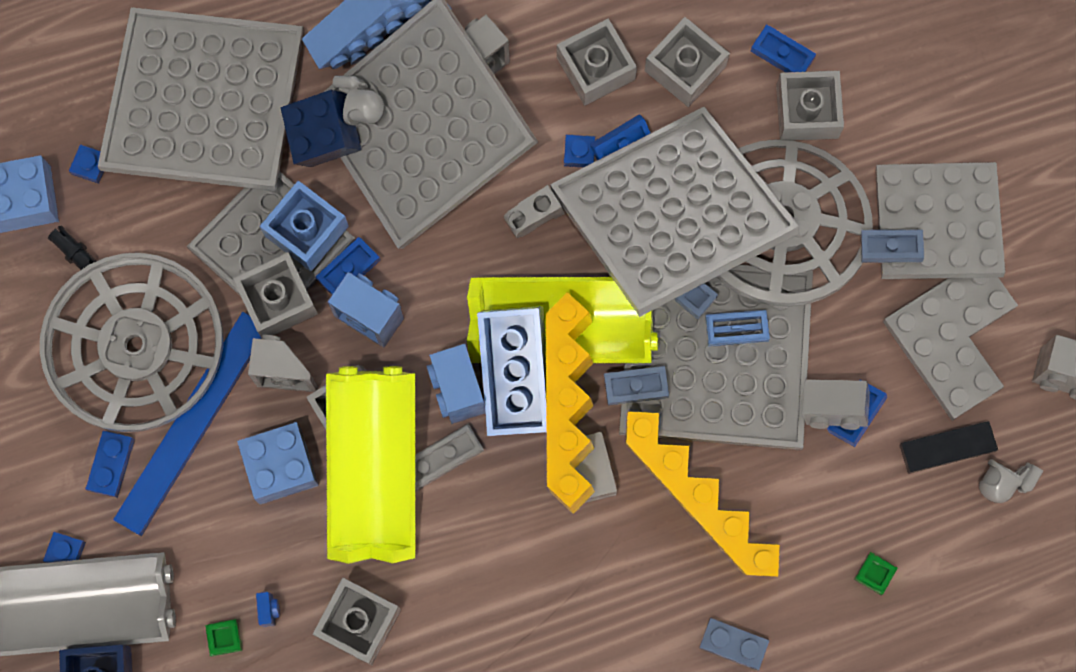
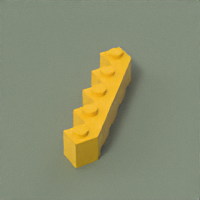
M567 292L546 313L547 487L574 514L595 492L592 485L575 470L594 450L591 440L575 426L594 406L591 398L575 384L593 365L590 354L575 341L592 323L589 311Z
M627 412L626 446L733 561L739 570L745 575L778 577L780 545L748 543L749 512L718 510L719 479L688 477L689 446L658 444L659 413Z

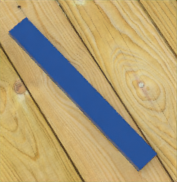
M244 312L241 313L223 342L220 366L212 384L204 396L189 411L174 421L114 517V521L136 534L143 535L249 363L253 338L262 339L250 315ZM206 369L188 400L197 392L205 380L209 369Z

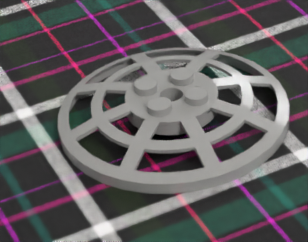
M767 140L743 146L738 149L742 155L758 149L786 148L785 159L768 160L755 164L752 167L757 173L771 168H784L783 181L770 184L765 182V184L799 225V234L770 248L774 250L773 263L757 256L746 261L755 268L771 273L769 291L747 284L729 271L717 276V278L737 294L755 302L772 306L791 307L806 305L825 299L839 291L854 277L863 264L861 263V246L854 260L840 275L829 259L840 248L846 232L860 236L861 230H873L871 208L862 185L840 160L810 144L793 140ZM798 150L824 159L836 167L840 173L828 178L815 167L797 161ZM796 170L810 174L821 183L808 190L802 185L795 183ZM849 181L861 200L864 224L847 219L845 202L838 187ZM830 192L836 203L838 217L822 214L817 200ZM819 226L837 229L833 241L825 251L814 240ZM803 247L813 258L800 264L785 265L787 252ZM819 267L829 283L809 291L781 293L784 275L803 274Z
M123 253L105 257L89 264L74 274L60 288L51 301L40 333L42 369L50 388L58 400L74 415L87 423L106 430L119 432H139L157 428L176 420L189 411L204 396L212 384L220 366L223 352V327L220 313L213 297L203 283L188 269L175 261L146 253ZM127 265L151 266L147 284L129 283L111 289L102 275L105 271ZM163 269L186 280L202 298L186 308L184 303L174 294L159 287ZM91 279L100 295L84 309L77 323L59 318L63 307L70 297L84 283ZM130 293H145L141 309L130 308L123 310L116 297ZM160 297L169 302L177 309L179 314L163 322L153 313L156 298ZM106 304L112 317L105 322L101 330L87 327L93 314ZM207 309L211 314L215 331L213 357L197 354L198 334L193 319ZM186 324L189 336L188 352L172 349L170 333ZM54 330L72 335L71 355L75 371L59 378L56 374L52 357ZM135 337L141 338V349L137 352H129L127 349L129 340ZM82 338L97 342L100 358L84 366L81 354ZM168 360L184 364L177 377L165 387L158 373L164 368ZM193 366L209 369L205 380L197 392L177 409L170 394L176 391L186 380ZM107 369L119 379L113 394L100 388L91 377ZM147 379L154 391V394L148 396L126 398L131 381ZM82 381L94 395L109 402L103 419L93 416L82 409L69 397L64 389ZM158 401L166 415L144 423L123 424L115 422L122 406L140 407Z

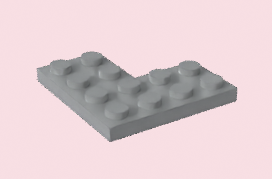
M998 277L948 278L883 320L887 329L952 421L1004 387L969 338L1018 306Z

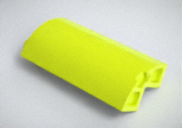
M612 277L471 278L467 295L470 314L467 346L471 363H481L478 312L543 306L546 335V313L568 292L590 313L592 323L575 341L590 354L593 363H651L652 351H658V332H653V310L639 317Z
M356 366L339 367V372L326 374L327 559L348 564L371 558L389 563L414 559L415 373L402 372L401 366L383 367V371H358Z

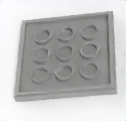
M279 172L276 191L244 187L187 245V248L240 295L233 281L234 277L286 254V252L264 236L260 225L295 184ZM345 230L311 272L292 258L307 291L317 282L316 276L355 241V238L348 231Z

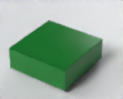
M870 552L854 580L882 596L898 568Z
M237 619L205 625L211 657L242 651Z

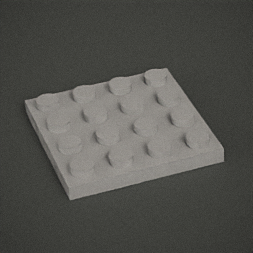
M996 162L876 165L879 230H923L924 241L923 262L881 263V279L1004 277L1005 262Z

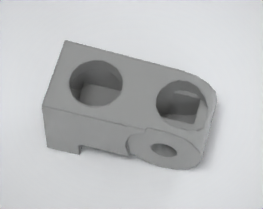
M547 185L509 210L504 215V219L515 237L520 238L553 218L555 220L565 213Z

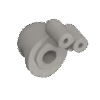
M334 76V88H339V91L347 94L343 108L344 122L347 125H357L359 122L373 124L379 121L384 112L382 97L375 91L365 90L368 88V85L356 76Z
M990 459L987 463L990 467L979 482V490L989 501L1004 503L1010 500L1016 489L1020 493L1032 491L1043 470L1027 462L1025 466H1021L1016 472H1013Z

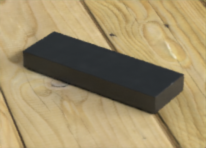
M989 421L907 441L899 445L908 474L998 451Z

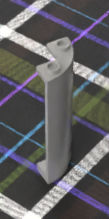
M161 552L0 567V656L169 641L170 628H175L176 626L175 610L171 609L169 583H173L174 580L172 565H167L165 553Z

